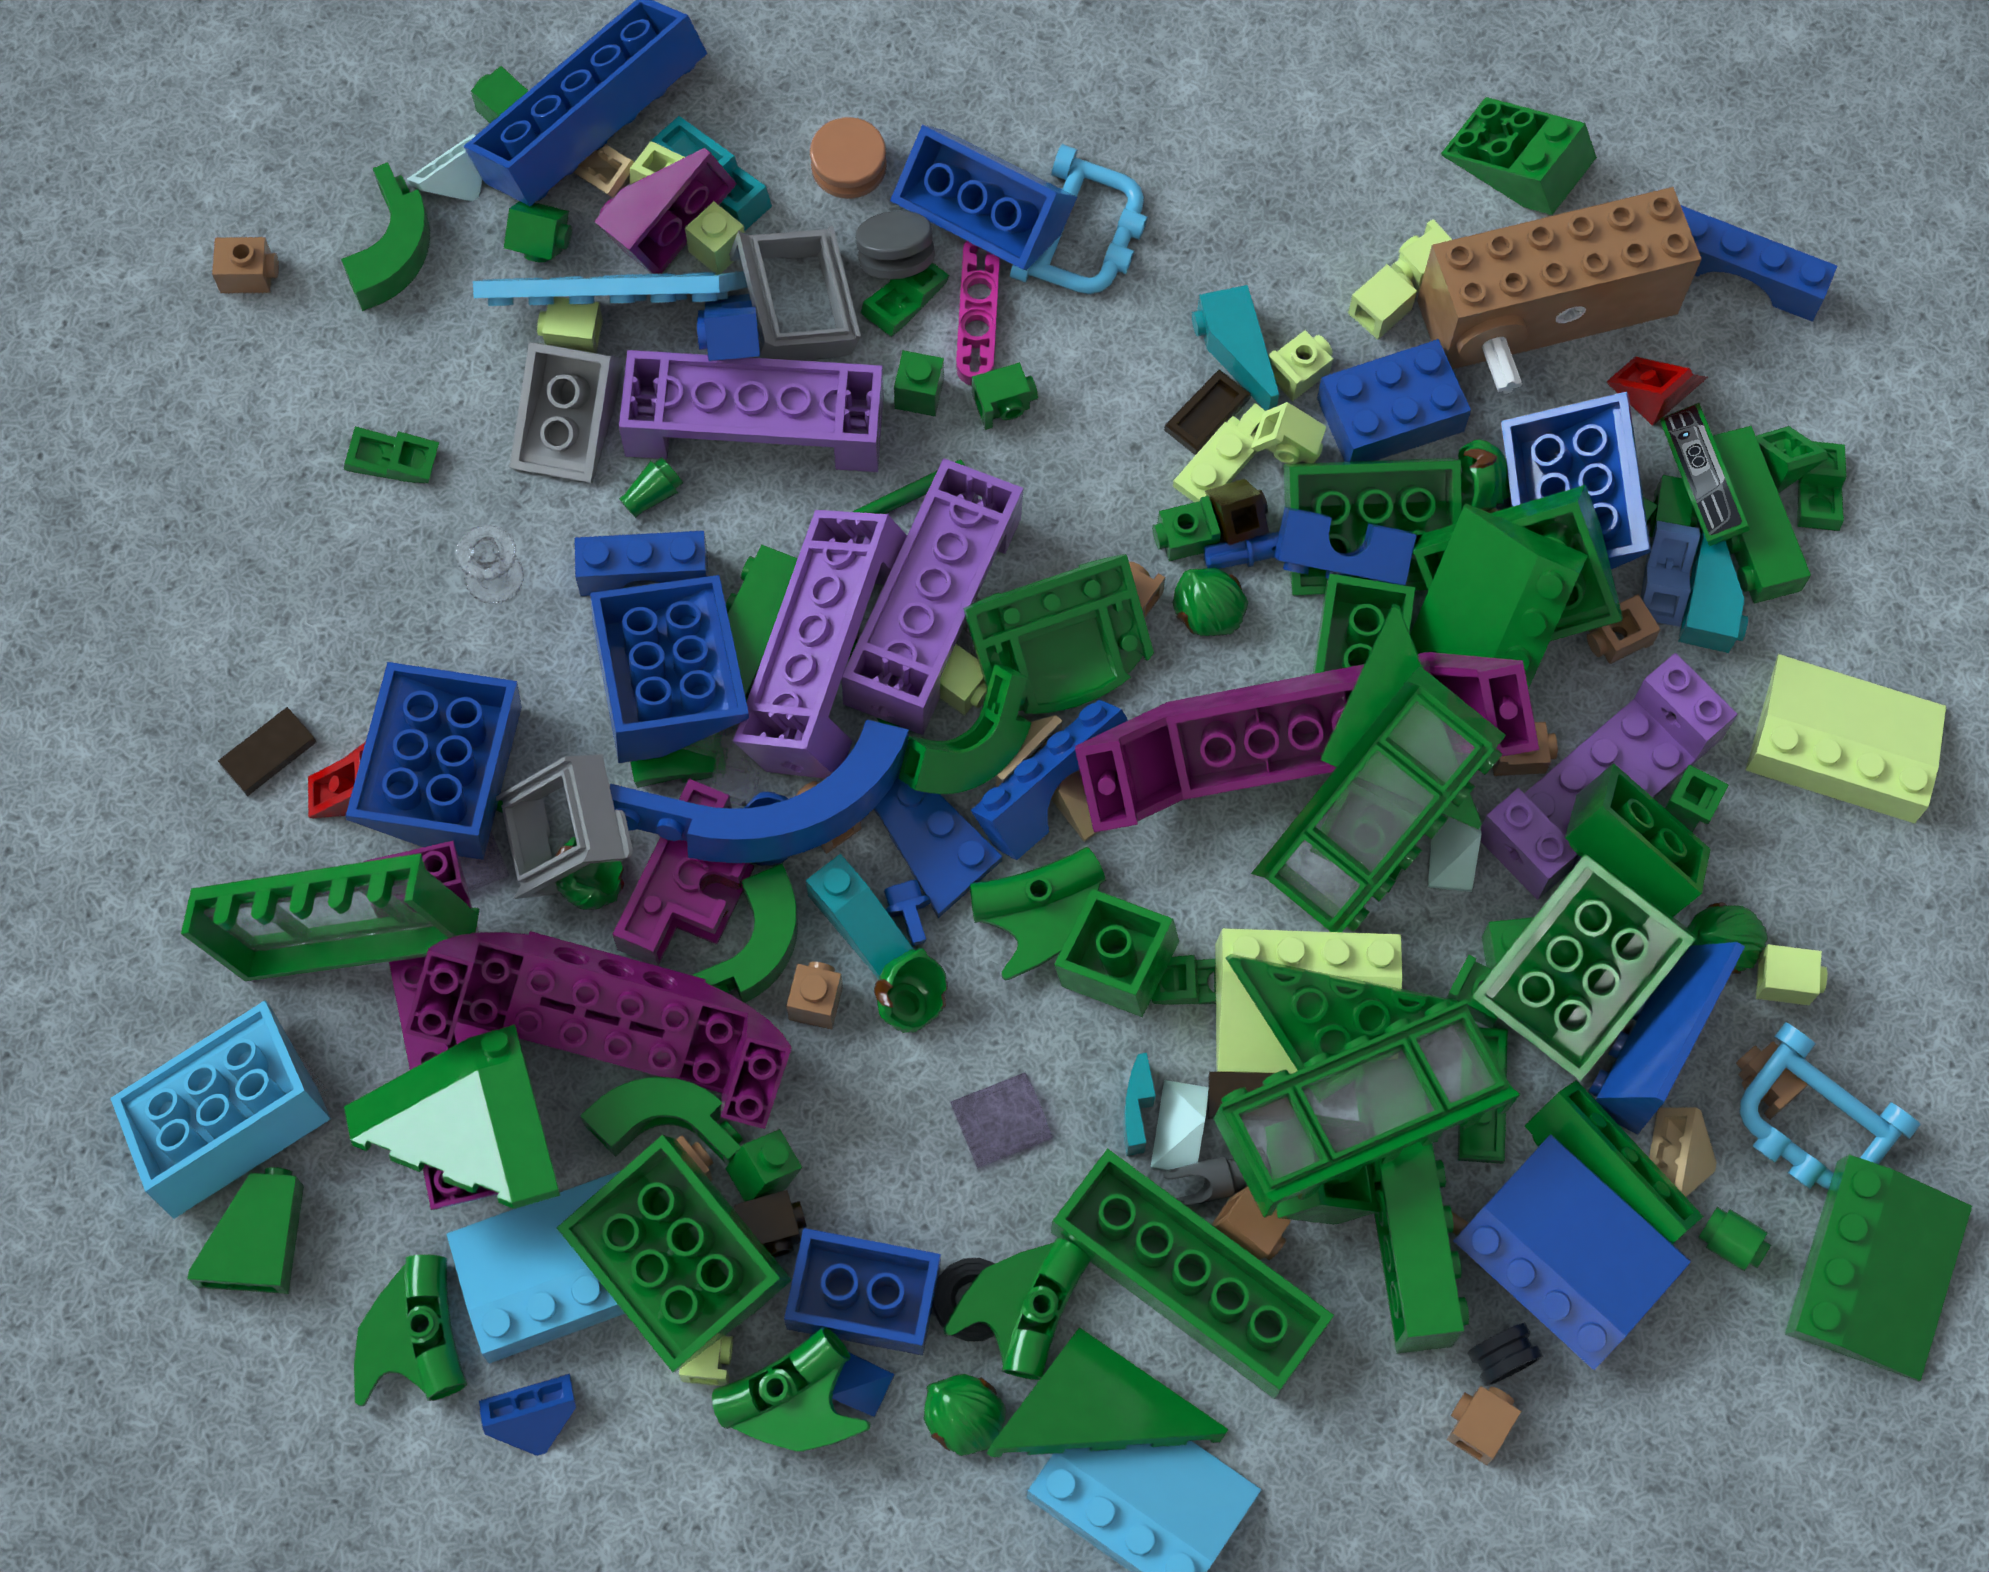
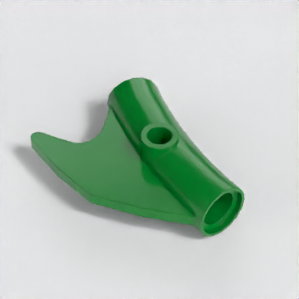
M1085 847L1058 861L1017 875L970 883L974 923L981 922L1005 930L1017 941L1018 947L1016 952L1002 970L1001 976L1004 980H1010L1035 969L1060 954L1091 890L1098 891L1101 883L1106 881L1104 871L1090 848ZM1035 893H1041V894H1043L1044 896H1042V897H1036V896H1034L1033 894H1035Z
M1056 1238L1054 1243L1020 1252L983 1269L961 1297L944 1327V1334L952 1336L974 1323H984L991 1328L997 1339L1002 1357V1372L1020 1378L1040 1380L1044 1373L1048 1353L1058 1323L1076 1284L1091 1261L1089 1256L1073 1243L1062 1238ZM1033 1301H1035L1038 1304V1312L1035 1310L1033 1306Z
M428 1254L406 1257L403 1267L379 1294L359 1325L354 1358L355 1403L358 1406L363 1407L367 1404L379 1380L389 1373L401 1374L408 1378L425 1393L427 1401L443 1399L461 1391L467 1386L457 1354L450 1320L446 1257ZM429 1322V1326L424 1332L417 1333V1329L422 1323Z
M822 1327L797 1348L772 1364L740 1380L718 1387L712 1393L713 1410L723 1428H733L759 1441L796 1452H804L837 1444L868 1431L871 1426L868 1420L840 1415L833 1407V1391L842 1368L850 1360V1354L840 1338L826 1327Z

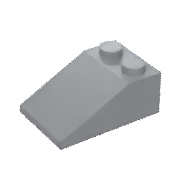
M529 342L510 468L593 483L617 400L623 358Z

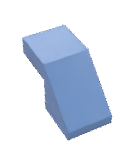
M1662 521L1656 522L1650 544L1651 553H1648L1646 559L1641 599L1657 623L1681 626L1690 594V570L1700 538L1699 528Z

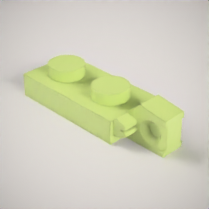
M1255 403L1242 416L1241 420L1232 416L1228 422H1224L1174 479L1173 487L1193 502H1198L1201 497L1206 496L1205 491L1231 483L1257 453L1251 447L1265 410Z

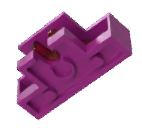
M692 779L688 780L679 800L694 804L732 809L730 795ZM660 837L612 934L617 950L649 964L659 966L677 928L718 945L743 893L741 880L751 876L754 865L749 863L710 862L688 858L687 841H670Z

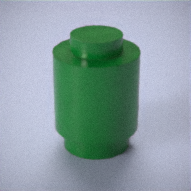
M1719 1207L1715 1209L1698 1237L1708 1243L1707 1249L1743 1271L1746 1270L1749 1264L1758 1268L1771 1247V1244L1764 1241L1768 1234L1767 1231L1733 1210L1729 1209L1728 1212H1725Z

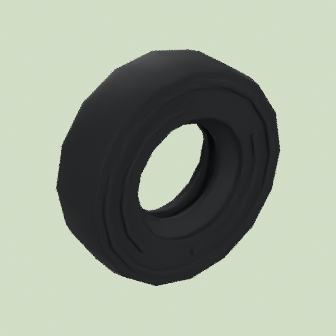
M964 1258L949 1265L941 1273L937 1280L933 1311L943 1328L957 1306L956 1295L958 1290L963 1285L974 1282L982 1270L995 1264L994 1262L982 1258ZM977 1322L952 1336L969 1342L984 1341L995 1336L989 1326Z

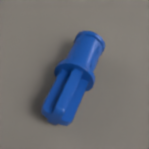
M1279 531L1267 533L1232 545H1228L1226 542L1207 545L1204 547L1203 553L1207 568L1217 569L1241 564L1253 567L1254 562L1272 559L1275 555Z

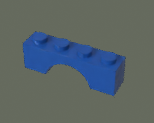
M1681 205L1701 256V262L1694 276L1698 277L1709 272H1724L1743 277L1759 286L1769 296L1773 307L1813 322L1825 299L1837 265Z
M1100 699L1081 710L1077 719L1063 731L1052 735L1040 751L1030 759L1021 762L1015 768L1014 773L998 787L990 789L983 795L982 800L970 811L997 850L1018 860L1049 833L1048 807L1052 795L1066 777L1080 770L1075 751L1076 745L1128 721L1122 709Z

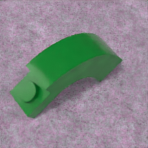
M388 162L374 167L373 172L391 214L389 226L382 238L374 245L341 259L347 278L362 311L380 305L403 291L421 270L430 245V225L419 189L409 192L402 174L394 177Z
M994 664L982 711L972 727L962 735L946 741H933L909 736L899 779L915 791L934 794H954L976 788L994 778L1017 755L1031 726L1030 721L1018 714L1019 708L1023 706L1027 696V677L1011 667Z
M783 864L741 880L744 895L755 918L752 936L744 949L733 958L692 975L706 979L705 983L729 994V991L737 988L740 998L744 1003L763 993L780 977L795 948L798 933V915L794 891Z
M649 1077L624 1083L602 1095L580 1115L584 1126L615 1157L643 1132L664 1125L678 1126L693 1132L726 1165L729 1164L741 1148L739 1144L743 1141L740 1134L727 1121L724 1120L720 1125L717 1123L721 1118L722 1101L694 1083L670 1077Z

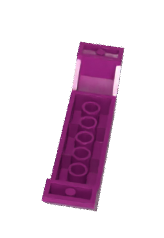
M1435 652L1418 654L1424 670L1506 735L1496 748L1502 753L1501 757L1539 750L1523 660ZM1364 664L1169 701L1076 745V756L1094 833L1138 825V821L1182 800L1333 772L1336 767L1321 761V756ZM1445 723L1454 751L1471 753L1475 747Z

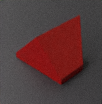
M1635 356L1607 380V383L1617 393L1627 391L1630 405L1653 426L1708 377L1693 374L1690 368Z
M366 741L343 759L308 776L309 818L346 816Z

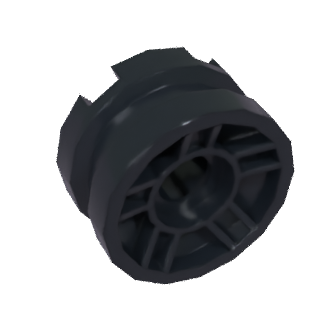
M1526 1323L1508 1328L1481 1342L1467 1352L1472 1363H1478L1483 1371L1480 1374V1378L1485 1386H1490L1512 1376L1542 1359L1543 1355L1539 1347L1532 1346L1528 1339L1531 1332Z

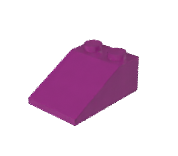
M703 148L622 188L614 198L609 199L603 205L600 215L594 222L621 250L651 274L663 273L687 244L685 227L713 201L720 205L737 183L707 149Z

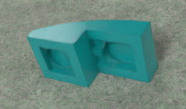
M1147 1053L1137 1055L1128 1082L1123 1120L1126 1156L1142 1154L1146 1148V1138L1140 1109L1153 1107L1156 1097Z

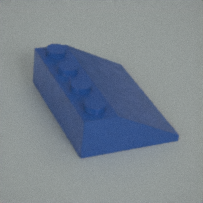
M1627 391L1501 421L1512 507L1586 485L1601 525L1611 570L1651 553Z
M719 575L590 593L593 628L618 763L666 756L749 719Z
M387 662L347 808L346 819L421 847L454 841L458 856L484 860L498 805L496 796L501 793L522 708L517 681Z
M1738 942L1690 946L1632 1017L1635 1022L1629 1034L1621 1031L1608 1053L1615 1058L1609 1072L1600 1069L1588 1092L1595 1096L1594 1099L1618 1125L1638 1135L1665 1102L1745 948L1744 945Z
M1552 1134L1542 1142L1453 1240L1593 1370L1629 1334L1691 1263L1687 1256Z

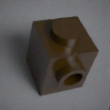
M1245 478L1205 491L1206 496L1210 498L1221 532L1220 537L1228 545L1269 533L1266 519L1268 505L1264 493L1260 489L1257 490Z
M788 1190L734 1205L736 1213L773 1258L793 1252V1245L801 1241L799 1230L807 1228L800 1201L791 1203Z

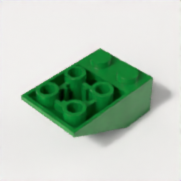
M1488 97L1484 98L1441 152L1443 157L1522 207L1549 215L1554 214L1597 158L1586 123Z

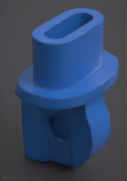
M910 880L886 888L884 893L889 907L885 910L890 917L903 915L913 946L925 943L926 936L917 910L930 904L929 896H922L917 880Z

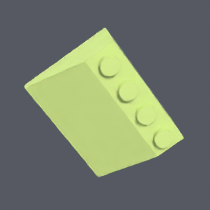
M1778 654L1746 771L1916 823L1929 807L1939 768L1946 706Z
M1222 928L1215 944L1217 1072L1276 1073L1287 1070L1289 1074L1298 1071L1225 957L1234 954L1402 989L1401 934ZM1396 1054L1388 1060L1398 1059V1054Z

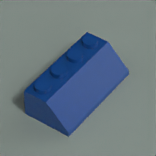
M922 125L890 201L910 212L924 216L933 224L1020 269L1028 270L1061 235L1077 196L946 130Z

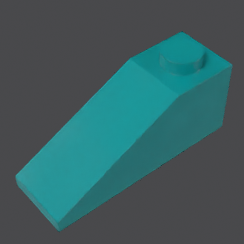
M1248 285L1200 294L1197 311L1192 312V323L1196 336H1203L1207 350L1251 394V397L1265 411L1277 407L1279 391Z
M1700 525V538L1690 575V594L1682 618L1678 642L1729 653L1736 640L1743 641L1746 634L1748 616L1742 615L1745 599L1726 542L1722 541L1709 547Z
M841 853L806 879L808 897L878 979L885 965L913 949L870 887Z

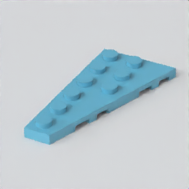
M744 271L716 275V272L683 273L682 275L658 273L604 275L590 278L570 276L550 279H485L473 281V297L488 298V306L514 305L513 297H528L529 305L554 304V297L569 296V304L595 303L594 296L604 295L610 296V303L647 300V295H650L652 303L676 302V300H687V294H692V302L717 301V299H728V291L748 288Z

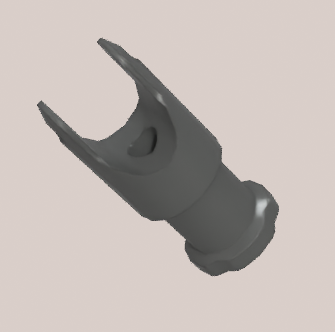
M1258 1147L1257 1150L1270 1174L1264 1150L1262 1147ZM1224 1156L1171 1169L1164 1173L1165 1179H1178L1194 1175L1204 1177L1205 1183L1203 1188L1196 1194L1176 1198L1185 1206L1232 1197L1235 1191L1247 1187L1234 1158L1227 1160Z

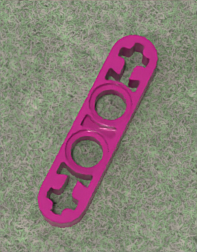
M968 241L964 244L962 258L956 370L961 381L967 385H972V376L994 370L1000 258L986 251L985 271L977 270L976 254L980 247ZM975 284H984L989 287L991 294L985 299L978 300L969 295L968 289ZM979 320L986 323L989 330L986 334L976 337L970 335L965 328L970 322ZM972 348H980L981 366L979 367V372L970 371L969 364L971 363Z

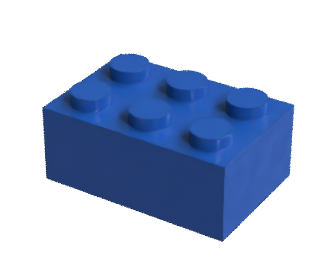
M1439 339L1321 377L1317 401L1344 462L1377 461L1465 431L1471 413L1469 404Z
M803 1228L784 1316L786 1329L814 1335L822 1327H826L833 1331L840 1340L923 1356L937 1280L941 1268V1254Z

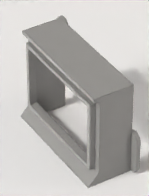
M829 226L828 229L758 235H747L738 230L729 256L731 261H742L752 307H756L758 332L761 341L759 344L760 356L754 358L810 360L851 355L861 335L834 227ZM818 256L836 329L780 333L762 259L778 257L791 259Z
M602 754L563 757L496 796L497 801H503L501 806L517 880L521 884L513 899L558 894L560 892L557 890L555 882L588 864L621 861L625 858H630L633 848L626 817L622 810L614 809ZM564 786L577 845L552 858L548 841L550 828L543 797Z

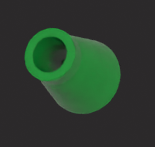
M661 457L655 463L650 461L619 500L636 518L642 512L678 493L676 489L683 484V481Z

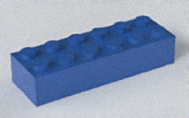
M635 0L463 147L485 184L531 206L533 203L543 199L548 191L562 178L572 174L578 168V165L590 154L602 148L608 139L619 129L634 121L637 114L647 105L663 96L667 88L676 80L692 71L696 63L708 53L687 14L653 0Z

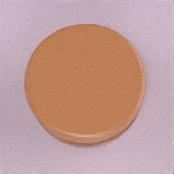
M854 117L834 119L824 124L812 139L810 145L812 174L816 183L825 192L839 198H858L869 194L882 182L886 172V146L881 133L869 122Z

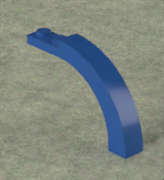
M866 720L853 750L829 777L802 794L774 804L752 808H716L610 784L614 809L624 812L629 831L638 829L658 834L660 837L670 841H687L688 858L723 863H752L782 859L806 852L842 835L863 820L880 803L900 773L908 744L909 729Z

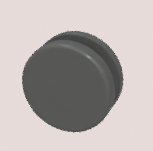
M890 211L875 215L864 221L858 227L855 234L861 269L868 275L880 279H901L924 271L931 265L935 257L932 227L928 219L915 212Z

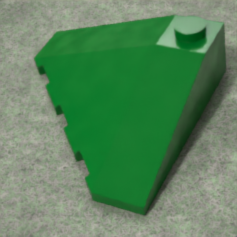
M515 1025L470 1037L344 1106L350 1140L354 1147L368 1151L372 1143L390 1150L389 1157L392 1162L421 1172L425 1165L431 1166L444 1172L442 1175L444 1182L466 1191L475 1193L479 1186L498 1193L497 1199L500 1204L512 1209L560 1196L527 1063Z

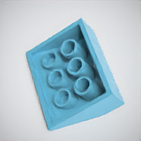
M266 1000L110 1098L145 1192L173 1219L331 1119L318 1088Z
M620 1171L562 1191L560 1196L519 1207L446 1234L471 1323L481 1353L489 1364L625 1314L556 1228Z
M1188 1441L1186 1445L1152 1447L1151 1444L1127 1445L1125 1449L1090 1451L1089 1448L1065 1449L1064 1453L1052 1454L1028 1489L1027 1499L1130 1572H1207L1262 1489L1193 1441Z

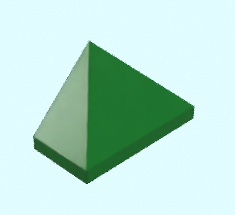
M1790 426L1756 436L1778 493L1828 459L1825 449Z

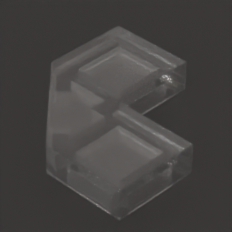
M735 725L682 748L716 758L711 788L730 795L732 804L745 807L757 795L761 766L733 742L737 730Z

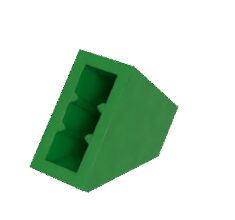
M269 1167L265 1168L264 1174L250 1173L189 1269L187 1279L195 1287L289 1294L304 1189L301 1181L296 1176H292L293 1172L291 1170Z

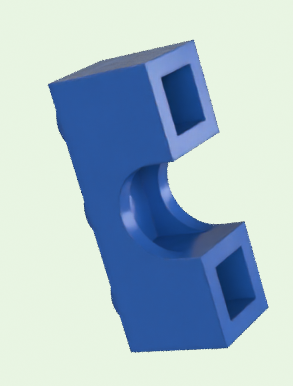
M750 294L728 296V299L705 302V309L698 310L697 335L699 350H708L709 361L760 356V336L756 307H752Z
M1284 507L1274 558L1284 562V570L1308 574L1309 568L1313 567L1326 570L1325 578H1329V574L1348 577L1354 575L1373 581L1406 585L1416 534L1368 523L1362 545L1353 552L1339 553L1333 549L1329 541L1331 517Z
M704 531L574 537L575 578L580 596H590L592 592L621 589L626 584L634 581L648 580L664 583L709 576L708 550Z

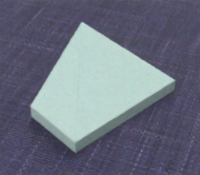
M470 135L406 179L408 183L422 191L473 202L479 197L482 177L463 146L476 135Z
M1446 816L1449 819L1431 839L1428 887L1472 892L1482 835L1481 827L1478 830Z
M1164 1080L1151 1169L1168 1171L1198 1162L1206 1118L1208 1087Z

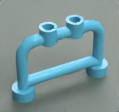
M1061 144L1051 175L1066 180L1063 190L1078 196L1084 178L1124 192L1128 199L1126 207L1123 209L1115 235L1107 249L1098 275L1090 278L1050 265L1061 238L1060 235L1028 270H1022L1012 265L1010 278L1026 283L1030 275L1079 293H1098L1110 286L1117 272L1127 274L1134 255V250L1127 248L1131 237L1140 240L1148 216L1141 214L1144 197L1141 187L1134 179L1125 174L1076 158L1078 149Z
M1787 1022L1783 1024L1774 1036L1781 1044L1747 1087L1740 1100V1115L1743 1124L1751 1134L1758 1138L1753 1147L1773 1162H1776L1782 1156L1793 1165L1788 1173L1809 1189L1816 1182L1821 1187L1829 1190L1833 1172L1797 1146L1783 1133L1768 1124L1760 1117L1758 1112L1760 1101L1785 1068L1876 1136L1860 1157L1861 1159L1879 1164L1901 1134L1910 1139L1921 1125L1915 1118L1892 1102L1889 1103L1880 1116L1806 1061L1805 1057L1815 1046V1043Z

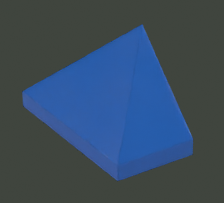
M849 1352L850 1360L845 1363L839 1374L832 1399L875 1417L895 1374Z
M570 1374L479 1400L482 1428L485 1435L536 1456L547 1453L576 1409Z

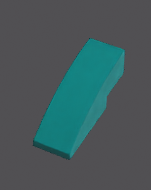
M676 117L650 140L684 157L703 148L707 149L737 183L719 206L744 226V232L772 207L766 186L737 165L735 155L682 117Z

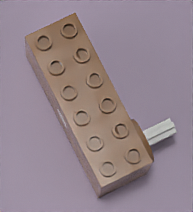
M1674 187L1433 244L1417 302L1431 341L1439 339L1452 369L1487 361L1497 391H1503L1504 394L1511 393L1513 388L1521 387L1522 385L1512 357L1513 354L1677 315L1701 262V256Z

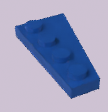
M899 775L888 793L874 808L897 850L900 851L909 866L913 877L918 881L925 895L929 896L931 907L938 919L970 891V883L981 881L1002 862V855L940 794L915 791L901 781Z

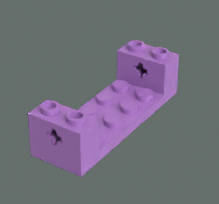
M627 350L619 430L625 457L655 459L662 457L667 459L669 439L671 437L834 447L836 470L878 472L884 402L883 366L751 357L709 361L708 355Z
M943 458L842 676L843 705L924 735L940 699V677L967 620L963 608L975 602L997 552L1006 554L1020 523L1023 500L1022 487Z
M815 510L746 702L749 719L739 723L733 742L766 772L825 779L848 756L852 740L829 718V714L874 584H885L907 537L904 531L888 514Z
M1674 653L1644 679L1632 701L1530 789L1523 793L1517 788L1489 812L1481 826L1482 835L1480 842L1538 900L1564 878L1582 858L1574 852L1568 840L1565 839L1576 795L1614 763L1650 796L1655 798L1683 774L1688 765L1692 766L1724 738L1738 714L1688 664Z

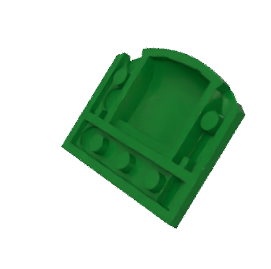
M1127 554L1080 564L1078 568L1002 594L999 592L963 608L986 688L988 689L994 664L1011 667L1027 677V696L1019 711H1024L1026 714H1039L1083 705L1111 692L1131 678L1128 674L1142 657L1148 661L1154 654Z

